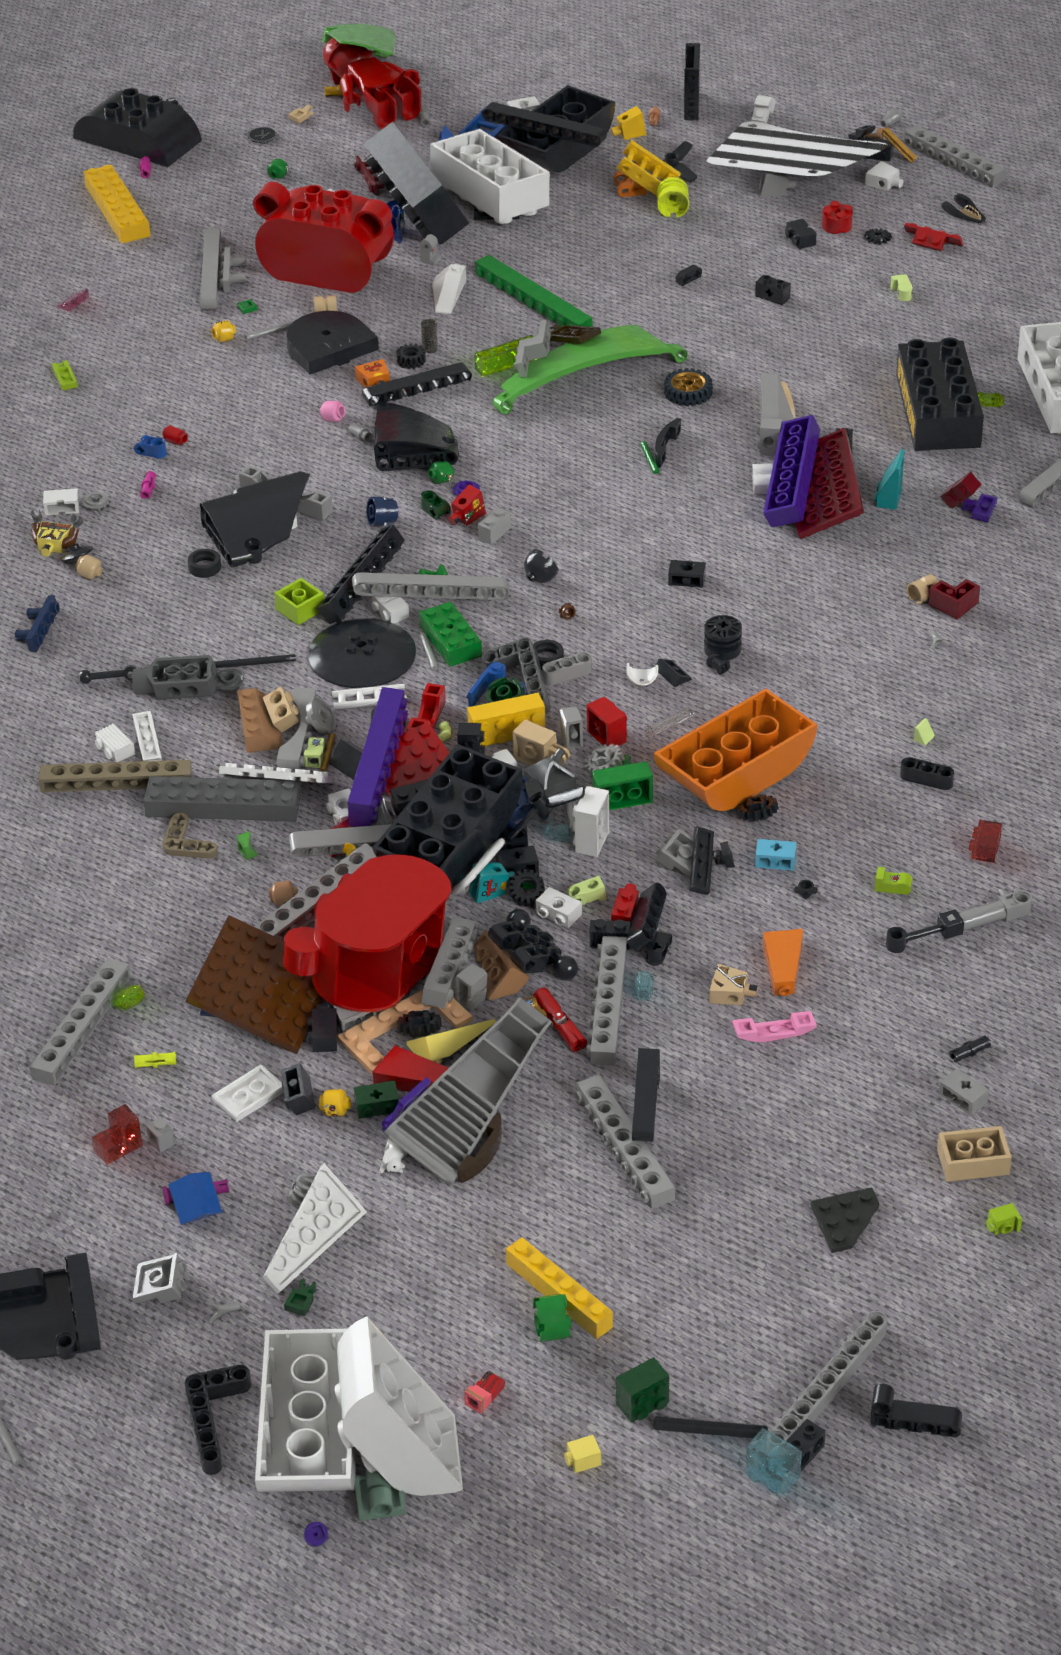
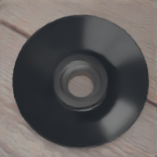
M78 543L69 546L70 551L64 554L60 560L61 562H67L88 554L94 548L93 546H79Z

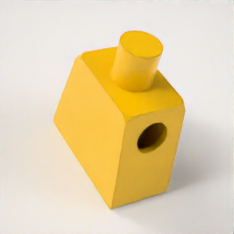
M637 106L617 116V126L611 128L613 136L620 134L624 140L647 135L643 113Z

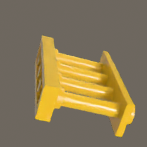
M633 140L629 142L623 151L627 158L624 156L616 169L656 196L657 188L661 183L657 177L664 180L670 177L679 178L681 175L679 171ZM632 160L640 164V166L633 163Z

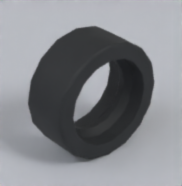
M212 549L195 550L188 556L189 572L193 576L200 578L216 575L221 570L219 553ZM205 560L213 562L209 565L202 566L196 564L200 561Z
M545 639L533 644L537 654L541 652H553L556 654L548 658L538 656L541 670L545 663L564 658L563 646L557 641Z

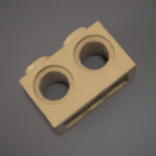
M279 687L263 697L272 723L280 732L283 733L300 722L298 717L300 712L292 702L294 697L290 691L286 692L282 687Z

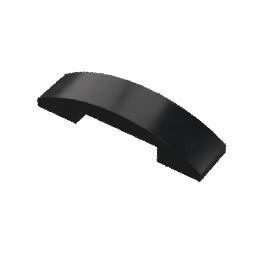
M681 418L671 421L658 434L655 443V462L658 468L662 467L666 459V445L669 439L676 440L681 432Z

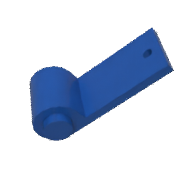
M494 662L486 668L466 695L469 707L475 706L493 681L506 677V667L504 664Z

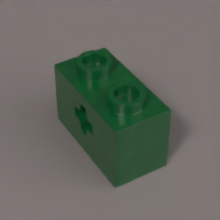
M395 1081L354 1087V1098L359 1119L386 1114L390 1115L399 1103Z

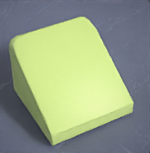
M926 718L915 727L914 741L926 745L935 736Z

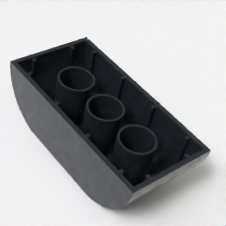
M567 85L532 111L599 127L608 133L614 117L615 101ZM511 126L497 135V140L540 167L556 173L567 170L571 165L596 148Z
M134 88L115 92L79 119L73 130V139L138 159L146 156L150 159L151 163L164 167L172 165L202 141L196 123L184 109L174 103L164 101L161 96L140 94Z

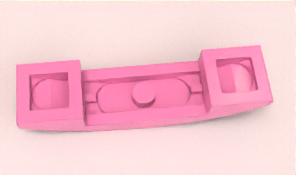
M811 1011L791 1013L790 1019L754 1023L752 1018L732 1020L737 1037L753 1042H768L799 1036L817 1027Z

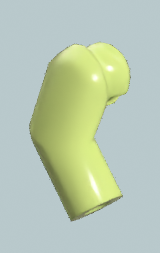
M447 721L439 724L441 730L438 737L442 743L448 740L452 734V728Z

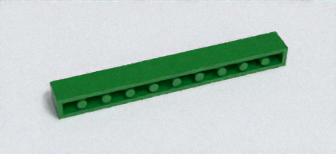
M487 255L475 261V273L477 276H481L488 283L494 284L498 289H502L508 295L515 297L519 302H523L529 308L536 310L538 314L544 315L548 320L557 323L559 326L577 325L593 327L591 316L493 256Z

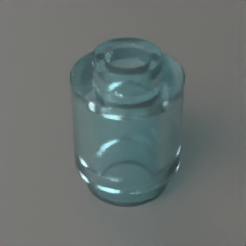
M640 971L634 976L633 994L637 1000L647 1001L653 995L654 976L650 972Z

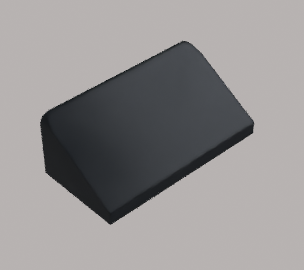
M658 659L656 663L658 665V673L674 687L692 680L672 660Z

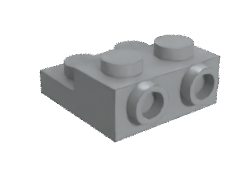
M679 828L675 834L672 832L665 840L666 845L662 844L656 852L658 854L656 860L671 871L676 867L690 877L693 838Z
M177 1253L139 1263L133 1299L136 1303L155 1298L160 1303L179 1299L181 1292L185 1291L183 1275L188 1272L186 1263L181 1260Z

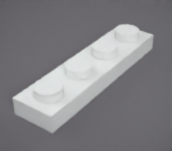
M151 711L132 714L142 760L162 761Z

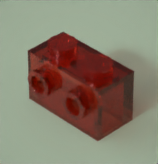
M979 820L978 827L974 826L972 838L974 839H971L969 844V851H972L971 859L995 863L1003 823Z

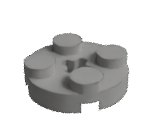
M318 698L306 704L307 716L305 720L320 735L324 736L336 728L335 716L331 717V708L324 700Z

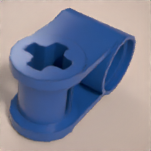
M143 435L140 442L134 445V451L139 455L154 458H163L167 455L165 439L161 437Z

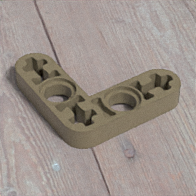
M176 813L171 817L162 844L165 854L197 858H213L218 854L217 845L212 841L184 839L189 825L187 814ZM173 833H180L178 836H172ZM189 847L195 848V849L189 850V851H188V850H185V849H187V848H189Z

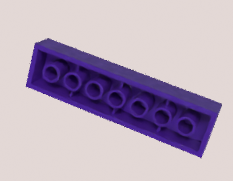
M813 415L784 421L781 424L763 512L771 527L803 521L820 435V427Z
M382 687L347 802L349 826L351 827L373 826V823L377 822V809L381 808L383 801L381 795L386 792V778H390V765L394 764L395 761L394 751L399 748L400 739L398 738L399 735L402 736L403 721L406 722L408 710H405L407 698L404 696V690Z

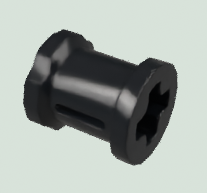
M716 652L710 654L707 658L706 665L717 670L719 675L727 672L730 668V662L720 658V655Z

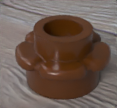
M565 603L559 608V616L566 620L573 618L576 613L574 606L570 603Z

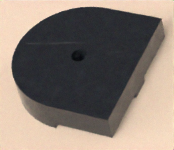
M319 311L310 313L295 320L287 330L289 356L309 375L335 365L347 364L352 359L379 350L378 336L360 319L345 312Z

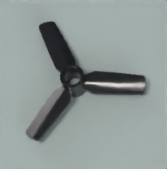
M684 141L673 152L665 154V160L662 161L681 173L680 177L691 183L697 179V175L686 165L679 162L693 148L690 142Z
M537 779L526 781L524 784L529 796L528 802L532 809L505 839L508 842L511 841L536 814L539 817H545L551 813L554 807L583 798L585 795L584 787L567 789L546 797Z

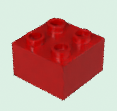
M605 696L586 704L587 732L602 746L606 744L607 747L610 744L620 746L627 742V715L624 711H621Z

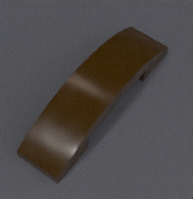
M496 1112L487 1125L488 1139L475 1157L467 1155L458 1167V1182L464 1183L475 1177L494 1158L502 1137L501 1113Z

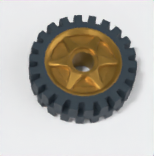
M684 368V371L678 369V372L672 371V374L669 373L664 380V395L670 402L673 401L674 404L678 403L680 406L683 404L689 406L691 404L696 406V403L698 405L702 404V402L705 403L712 396V378H710L709 374L706 375V372H701L699 369L697 371L694 368H691V370Z

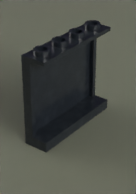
M686 43L684 120H699L700 43Z

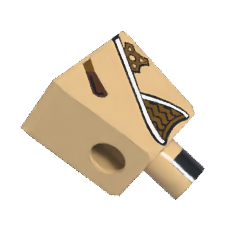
M721 964L717 965L710 987L709 1003L742 1005L745 996L757 997L758 985L748 984L747 972Z

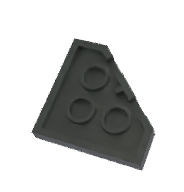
M872 1187L811 1201V1208L831 1253L852 1249L861 1233L869 1224L870 1219L878 1210L879 1201Z

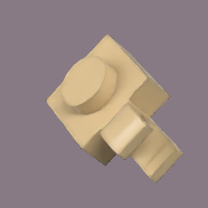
M308 104L303 109L297 108L288 114L289 119L298 124L314 114L310 111L313 106Z

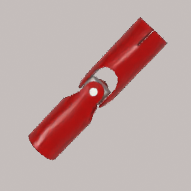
M545 987L536 990L533 996L536 998L538 1005L542 1010L544 1009L547 1018L552 1021V1025L572 1052L584 1049L587 1046L586 1038L568 1015L561 1011L560 1004L550 991Z

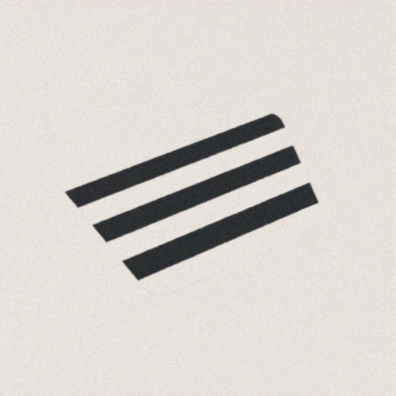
M750 121L742 123L707 159V162L716 165L803 176H821L888 148L889 145L881 142L808 134L762 122ZM756 124L757 127H748V125ZM736 160L738 161V163L732 164L728 161ZM816 170L818 173L811 174L808 171Z

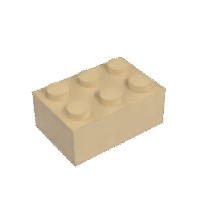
M1002 1126L939 1133L937 1151L946 1182L1010 1175L1012 1157Z

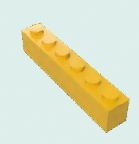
M523 1237L506 1248V1264L544 1296L566 1294L568 1305L566 1307V1314H570V1317L594 1338H600L613 1328V1311Z

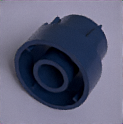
M369 497L366 506L369 525L387 526V524H394L398 519V504L396 500L386 497Z

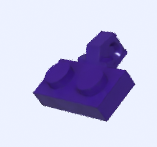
M981 493L978 500L968 498L964 500L962 510L970 511L972 519L988 522L998 498Z

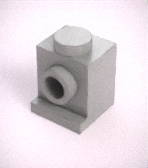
M158 1118L146 1125L148 1141L160 1153L178 1143L173 1137L174 1130L165 1119Z

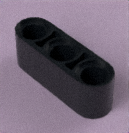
M906 757L901 760L900 777L905 781L949 790L953 787L954 769L949 766Z

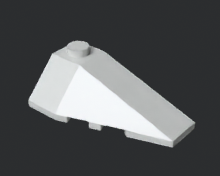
M450 264L435 277L432 284L435 313L451 314L466 282V266Z

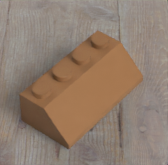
M256 688L237 690L246 753L279 749L283 745L281 732L273 725L264 703L263 697L266 694Z

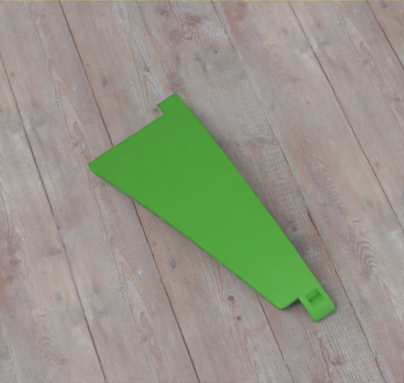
M625 325L601 330V334L581 344L566 343L548 352L547 357L536 359L528 364L527 376L520 378L519 372H517L501 385V389L504 392L494 398L493 405L502 414H508L511 412L513 403L518 396L526 394L559 377L600 363L628 357L657 355L668 352L672 359L680 363L687 359L688 353L678 344H665L638 325Z

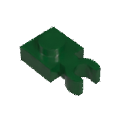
M303 1278L299 1282L300 1289H292L284 1304V1310L305 1316L314 1301L313 1294L316 1292V1282L313 1281L311 1286L306 1287V1281Z

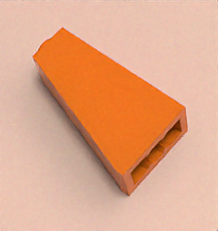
M803 929L763 932V949L774 996H788L795 993L803 945Z

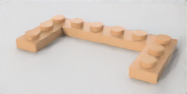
M423 990L391 1008L337 1035V1041L373 1076L372 1071L383 1060L384 1056L369 1041L397 1027L398 1017H403V1014H408L410 1011L428 1010L433 1007L455 1029L472 1022L473 1017L454 998L452 1002L448 1001L445 1009L422 1004Z

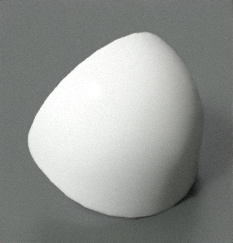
M627 663V676L635 685H649L658 675V665L651 669H635Z

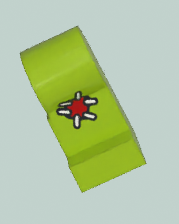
M885 867L877 868L874 891L904 895L910 893L913 882L910 874L905 872L899 874L886 872Z

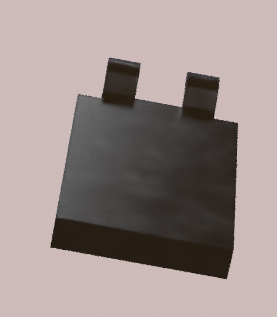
M557 324L550 327V329H553V331H550L551 342L581 344L601 334L600 327L559 326Z

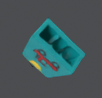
M488 863L470 883L469 893L476 904L506 894L507 884H510V880H512V876L515 873L513 871L507 872L501 863Z

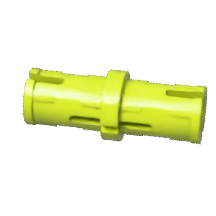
M152 1052V1054L134 1055L135 1068L150 1066L158 1068V1066L176 1065L175 1052L159 1054Z

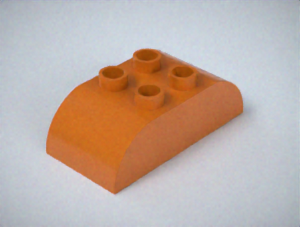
M765 688L654 752V760L662 772L712 809L727 811L743 803L748 797L755 796L791 774L801 764L811 749L818 724Z

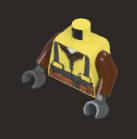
M34 510L31 511V516L34 520V523H32V538L43 556L48 557L52 552L62 553L69 546L76 543L79 532L78 527L83 524V519L80 515L77 521L75 514L71 516L70 519L73 525L44 521L39 523L43 517L41 511L39 510L38 516H34Z

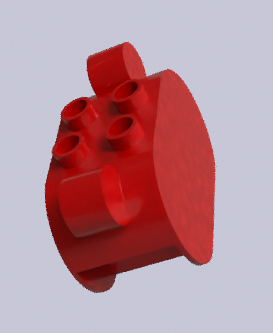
M278 182L266 183L253 199L254 210L261 218L265 219L255 237L256 253L264 269L277 280L356 293L362 290L370 280L372 264L383 260L392 249L394 243V230L391 223L392 212L389 206L381 200H370L362 196L352 195L348 190L327 191L323 190L319 185L298 187L288 191L285 186Z
M385 855L369 859L354 873L344 874L334 891L330 894L323 893L319 897L314 909L316 915L315 929L311 927H297L286 933L283 956L285 969L298 976L312 975L313 985L318 994L337 1007L356 1012H378L391 1008L431 971L444 940L445 905L451 894V882L448 876L436 865L413 856Z

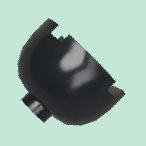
M533 549L524 561L526 577L531 582L547 583L558 574L559 569L549 556L546 559L542 556L544 552L538 549Z

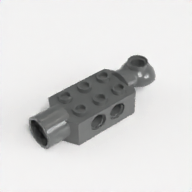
M210 655L155 658L148 668L133 669L132 680L135 694L153 693L155 698L160 700L211 696L216 690L233 693L239 690L243 684L244 674L236 668H226L217 672L215 663Z

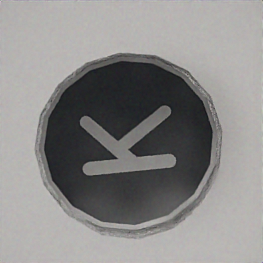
M258 127L250 130L248 139L254 145H268L277 140V132L270 127Z

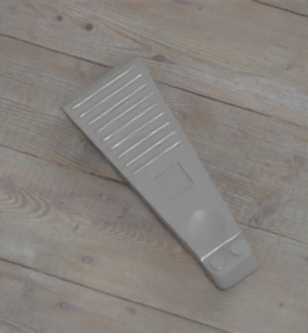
M519 996L510 1009L410 1105L384 1133L389 1136L388 1138L436 1176L452 1185L458 1176V1167L465 1157L471 1154L536 1043L552 1021Z

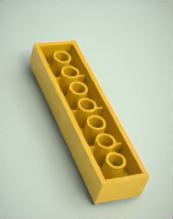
M104 165L99 168H90L83 171L86 188L121 243L151 237L149 221L112 165Z

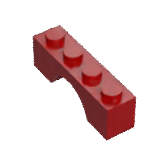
M427 683L422 693L419 715L417 718L411 717L406 731L427 722L430 723L433 729L435 728L446 703L445 685Z

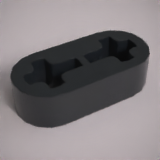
M691 265L681 270L676 275V283L684 286L700 278L702 269L697 265Z

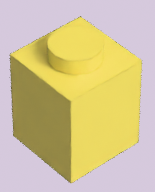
M594 1435L567 1442V1452L564 1453L568 1467H573L575 1473L601 1465V1451Z

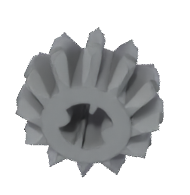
M304 1171L299 1173L288 1192V1202L299 1208L315 1176Z

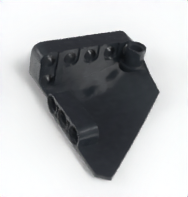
M384 402L377 406L374 426V454L378 470L395 471L427 468L435 462L447 461L450 465H454L459 457L458 440L455 439L451 427L432 416L402 405ZM383 443L386 447L380 448L378 444ZM435 454L438 458L432 459L430 455ZM419 456L421 460H414L413 457ZM403 458L405 461L399 462L396 459ZM385 459L388 463L383 464L380 460Z
M299 471L238 488L233 494L200 503L202 527L206 529V533L212 538L211 540L231 568L247 564V562L251 564L259 563L262 560L263 552L290 538L297 509L310 474Z
M87 1252L67 1255L65 1257L66 1268L44 1272L41 1268H30L0 1274V1350L16 1360L55 1356L69 1360L79 1353L101 1350ZM64 1344H70L68 1347H62Z

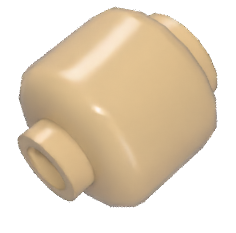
M88 554L81 556L75 566L80 576L90 580L95 576L99 577L103 571L101 561Z

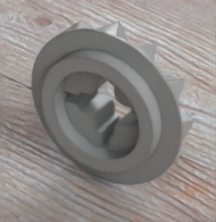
M93 492L83 497L82 505L86 510L91 509L93 512L97 509L100 511V508L106 509V505H109V497L101 492Z

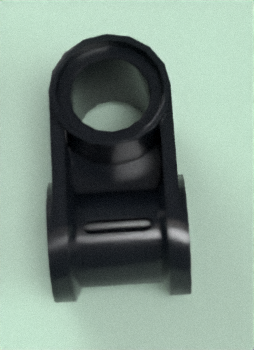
M656 931L654 940L646 946L648 951L646 962L649 965L658 966L663 963L667 951H669L668 946L672 944V934Z

